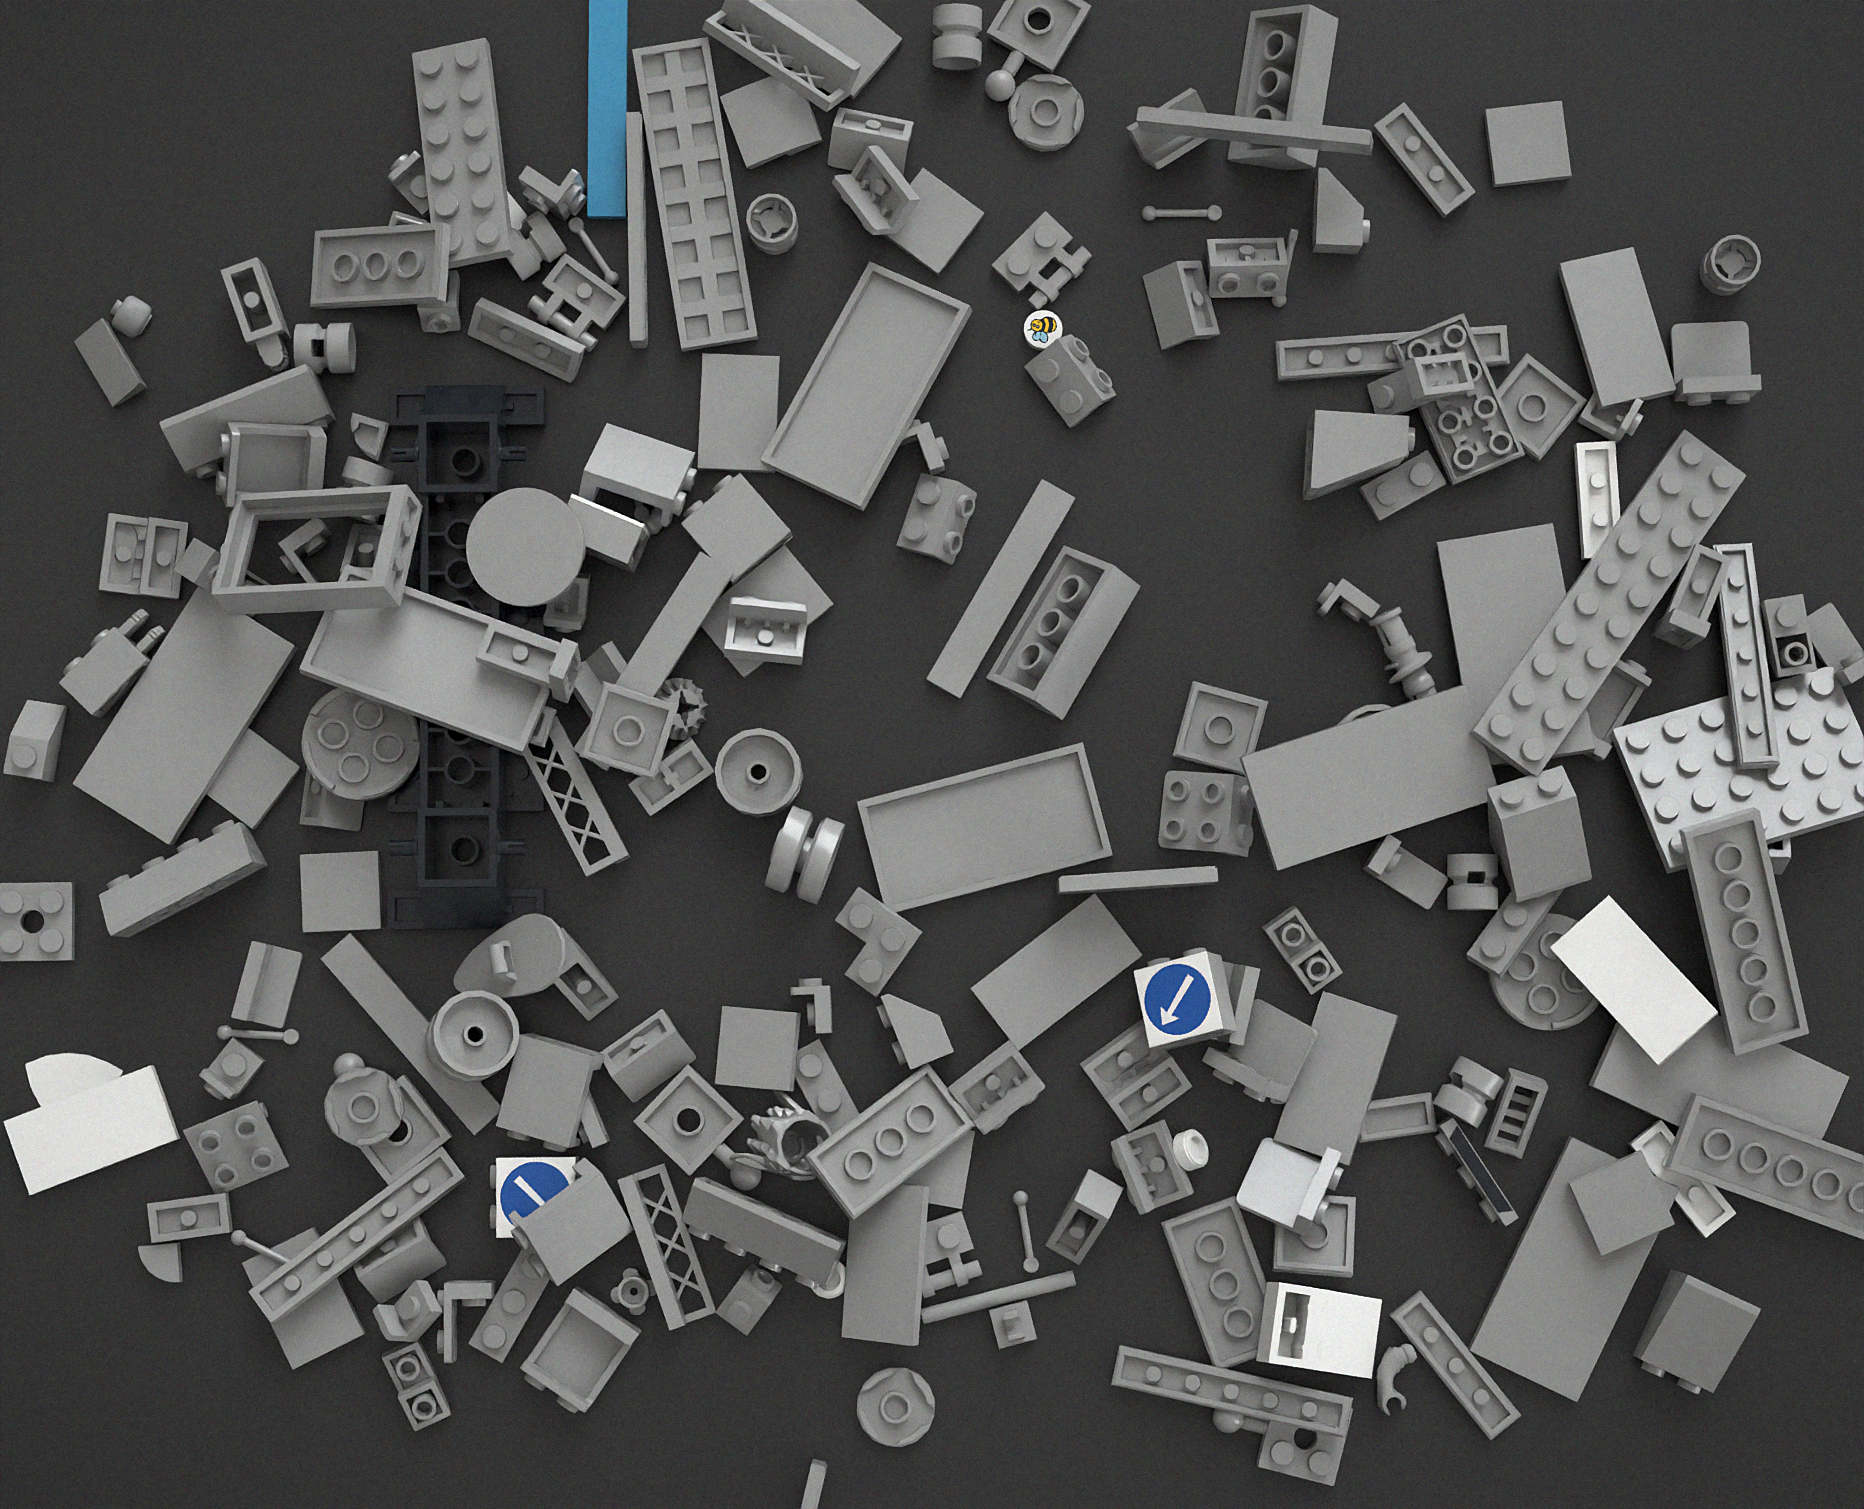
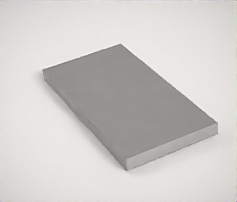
M869 261L760 461L762 464L864 511L972 313L970 305Z
M1553 523L1437 542L1436 547L1461 685H1466L1477 721L1566 595ZM1587 706L1551 758L1594 752L1595 745ZM1485 746L1492 768L1511 765Z
M345 564L338 582L371 580L372 573ZM405 586L400 607L324 611L299 670L305 676L524 756L551 688L478 663L475 656L490 622L560 646L561 643Z
M198 586L74 780L73 785L165 843L173 846L288 666L298 647L245 614L229 615L211 593Z
M1466 685L1453 687L1239 757L1274 869L1278 871L1486 803L1487 789L1497 786L1485 745L1469 734L1477 719Z
M1083 742L857 801L883 904L895 913L1113 856Z
M1716 1015L1659 1066L1629 1033L1616 1022L1589 1086L1678 1128L1691 1093H1695L1822 1140L1849 1080V1076L1779 1043L1735 1056L1729 1052L1722 1017Z
M1569 1136L1468 1349L1483 1358L1578 1402L1659 1231L1604 1256L1600 1255L1568 1181L1614 1162L1618 1158ZM1654 1176L1670 1211L1680 1188Z

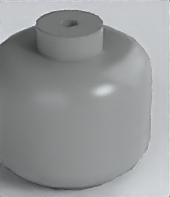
M127 296L123 302L117 300L110 311L111 314L115 315L111 322L112 326L126 336L135 338L137 335H141L151 319L152 309L148 304L135 296Z

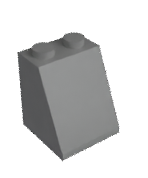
M1315 410L1307 423L1302 500L1315 499L1399 466L1405 457L1408 458L1409 451L1414 450L1415 428L1409 427L1410 416Z
M1562 765L1542 771L1538 777L1529 775L1487 789L1490 843L1495 854L1498 855V861L1517 903L1592 879L1577 796Z
M1671 1269L1633 1356L1643 1360L1640 1368L1663 1378L1665 1371L1680 1377L1676 1385L1699 1395L1702 1388L1714 1393L1757 1319L1761 1308L1690 1275Z

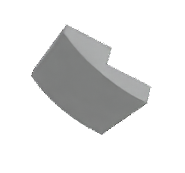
M773 76L720 96L746 168L754 169L784 154L792 156L824 141L809 100Z
M109 513L98 591L178 600L182 575L175 572L174 568L185 552L188 523L153 517L141 518Z
M1143 1018L1080 1063L1083 1070L1128 1132L1134 1130L1193 1087L1167 1051L1149 1048Z

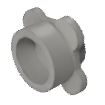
M628 1268L623 1272V1280L619 1286L611 1290V1299L615 1303H621L628 1307L631 1314L640 1315L646 1309L645 1303L650 1296L656 1294V1290L652 1280H646L641 1277L637 1269ZM636 1288L638 1290L637 1295H632L630 1290Z

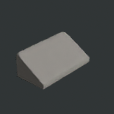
M103 318L95 322L74 341L112 407H116L147 388L111 326Z

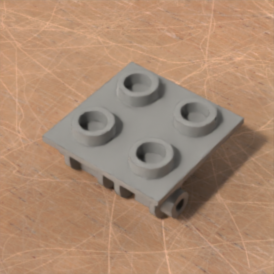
M256 1100L183 1130L215 1194L228 1192L289 1167L266 1119L268 1112L263 1102L259 1104Z

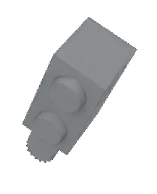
M256 257L220 270L245 342L254 351H259L260 356L263 358L262 361L270 370L278 374L279 372L283 373L290 363L284 341L291 339L266 267Z
M143 609L135 612L119 629L113 627L110 631L105 629L100 632L91 642L93 648L83 658L77 657L71 661L63 671L65 677L59 683L93 716L102 718L138 682L152 660L147 654L166 633L159 625L151 629L138 644L130 638L148 619L149 614Z

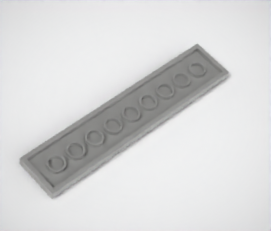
M1685 429L1681 431L1469 734L1524 775L1538 777L1688 561L1693 546L1701 542L1746 477V474Z

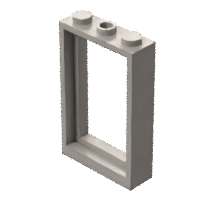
M407 484L237 494L235 506L229 514V526L225 542L220 549V562L216 577L212 581L211 595L229 615L400 607L423 505ZM386 514L371 580L243 586L259 521Z

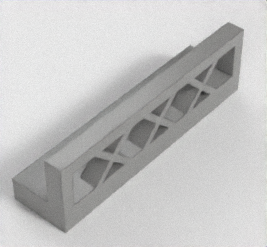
M725 0L722 9L705 20L702 28L703 31L826 112L850 95L862 66L764 0ZM724 23L735 31H729L721 25ZM753 46L761 47L762 49H764V50L767 51V52L759 51V50H757L756 48H754ZM785 67L793 68L794 70H796V71L799 72V73L791 72V71H789L788 69H786ZM815 87H817V88H823L824 90H826L827 92H829L830 95H829V96L825 95L824 93H822L821 91H819V90L816 89Z
M556 716L549 733V737L554 744L549 761L533 756L529 746H527L524 757L586 877L614 863L619 864L630 858V855L579 756L573 750L574 747L564 727ZM557 752L564 765L554 762ZM537 762L547 765L544 776ZM552 767L569 773L572 780L567 795L551 791L547 782ZM575 787L582 800L572 797ZM555 797L565 800L562 810ZM570 802L586 806L589 818L585 830L568 824L565 816ZM592 822H594L600 835L590 832ZM573 832L583 834L580 845ZM588 836L604 841L610 856L589 865L583 853Z
M663 1163L617 1180L669 1330L679 1328L688 1322L715 1313L717 1310L691 1235L687 1231V1224L681 1221L683 1213L666 1164ZM659 1173L665 1190L659 1202L656 1203L643 1196L638 1181ZM666 1197L669 1199L672 1210L663 1206ZM646 1204L656 1208L652 1217ZM660 1210L675 1217L678 1227L672 1240L657 1234L653 1224ZM679 1234H681L685 1247L675 1243ZM659 1241L669 1245L665 1254ZM673 1247L688 1254L691 1264L685 1277L669 1271L666 1261ZM692 1271H694L698 1284L688 1280ZM673 1279L682 1282L678 1292L676 1291ZM686 1285L701 1292L706 1307L684 1314L679 1298Z

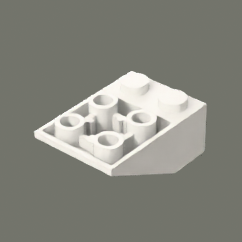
M1267 1282L1256 1361L1372 1379L1382 1300L1281 1282Z

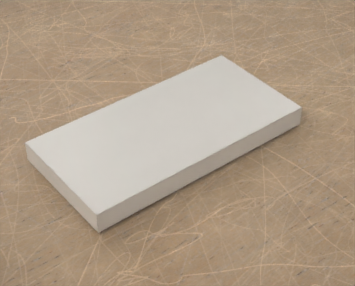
M1609 895L1550 947L1557 957L1658 1066L1718 1014V1011Z
M154 1065L3 1121L29 1195L39 1193L180 1139Z

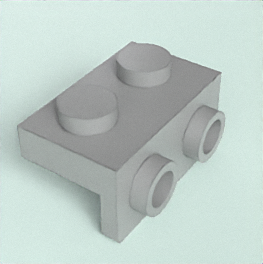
M872 145L866 148L851 174L836 175L832 181V184L841 194L843 201L851 207L860 219L862 226L872 235L899 233L921 200L879 145Z
M528 165L518 177L524 188L523 194L529 199L527 203L536 211L540 209L545 216L550 211L565 222L570 214L577 215L587 200V196L584 195L587 191L580 173L574 169L569 172L560 186H557Z
M1072 334L1056 339L1024 366L1069 428L1079 424L1101 404L1110 401L1116 396L1110 377L1103 370L1095 366L1089 358V350L1086 345Z
M921 473L896 545L904 550L935 557L946 564L952 565L962 547V537L969 517L974 512L977 493L958 481Z
M749 596L742 598L731 597L729 601V619L724 657L802 665L808 606L788 600L775 602L759 600Z
M1008 1040L951 1084L948 1089L982 1134L985 1135L991 1130L1000 1128L1007 1121L1008 1117L1021 1106L1032 1103L1038 1097L1039 1092L1045 1088V1085L1013 1043Z
M1165 1119L1126 1133L1111 1141L1113 1162L1122 1171L1127 1183L1126 1190L1129 1201L1137 1208L1140 1215L1194 1193L1185 1169L1180 1166L1175 1158L1173 1139Z

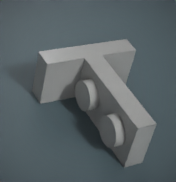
M1465 352L1415 357L1403 362L1404 369L1367 384L1375 414L1400 415L1443 396L1464 394L1475 389Z
M1696 543L1683 568L1665 615L1656 622L1651 636L1686 651L1705 639L1711 623L1707 622L1733 558Z
M493 622L489 623L475 656L478 663L551 688L552 697L568 703L582 670L578 643L563 638L560 646Z

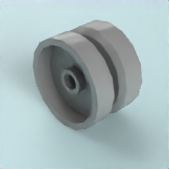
M757 728L738 733L730 738L718 753L715 766L718 789L732 807L745 815L758 818L777 815L790 807L800 793L803 780L801 760L791 743L774 731ZM756 765L766 769L765 777L760 780L753 778L752 768Z
M793 806L784 827L780 829L775 841L764 886L785 893L790 889L796 873H801L796 889L797 897L817 905L832 869L845 824L825 818L820 822L812 839L809 837L814 821L812 812Z
M483 990L464 991L450 998L431 1018L425 1034L426 1052L433 1066L446 1078L460 1083L481 1082L495 1075L515 1055L520 1040L519 1023L512 1008L498 995ZM468 1030H470L471 1035L477 1034L479 1038L477 1042H473L468 1038Z

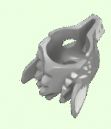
M773 1090L774 1095L784 1109L774 1106L773 1109L769 1108L765 1111L770 1117H760L757 1115L751 1117V1126L756 1131L758 1139L748 1138L747 1145L756 1155L737 1153L732 1154L729 1160L755 1169L772 1172L794 1181H806L817 1178L803 1157L831 1137V1132L825 1122L820 1120L815 1114L809 1110L802 1109L783 1091Z

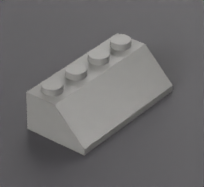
M1311 4L1251 11L1234 116L1322 125L1339 19ZM1230 141L1227 160L1280 170L1309 169L1316 167L1318 150Z
M303 364L160 421L159 424L184 472L192 478L197 476L198 479H206L216 475L217 471H220L219 467L224 465V458L219 457L218 443L220 434H226L227 421L321 426L323 431H326L329 428L327 424L336 421L319 377L306 364Z
M1064 545L986 678L1037 709L1063 720L1141 586L1116 566Z
M233 820L226 821L211 830L213 836L201 842L198 838H194L176 848L178 854L165 860L163 856H160L142 865L144 872L132 878L126 874L110 881L107 884L109 890L99 894L109 934L111 936L129 938L268 866L249 827L245 823L238 822L235 824Z
M707 1177L695 1178L681 1219L682 1222L690 1225L687 1230L689 1233L709 1241L711 1235L725 1241L723 1248L743 1257H745L747 1251L761 1257L760 1265L778 1273H781L784 1267L797 1273L795 1278L797 1282L813 1289H817L818 1284L823 1286L829 1284L847 1243V1240Z

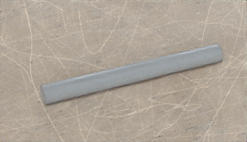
M1073 1270L921 1308L923 1323L927 1324L1076 1286Z

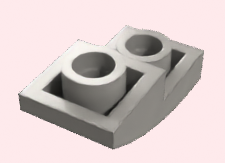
M1292 905L1262 927L1309 994H1314L1343 973L1328 949L1317 938L1296 906Z
M420 1339L417 1342H406L382 1354V1360L399 1392L398 1399L414 1431H418L451 1415V1410Z

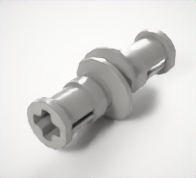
M1398 606L1372 618L1368 623L1370 627L1375 626L1385 647L1383 649L1387 657L1392 661L1384 669H1396L1397 673L1389 680V684L1401 681L1406 697L1413 701L1437 693L1433 678L1427 673L1424 666L1431 659L1432 654L1430 651L1417 652L1416 643L1412 635H1409L1399 615L1402 610Z

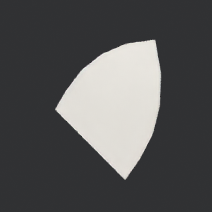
M74 1053L48 1055L25 1064L30 1087L41 1107L119 1078L123 1070L106 1061L89 1055Z

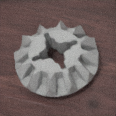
M683 678L668 679L655 696L679 705L680 700L681 704L690 706V709L682 713V719L680 714H676L668 737L669 739L686 740L690 736L699 734L698 729L701 724L707 721L704 718V714L708 704L703 699V690L696 687L692 680Z

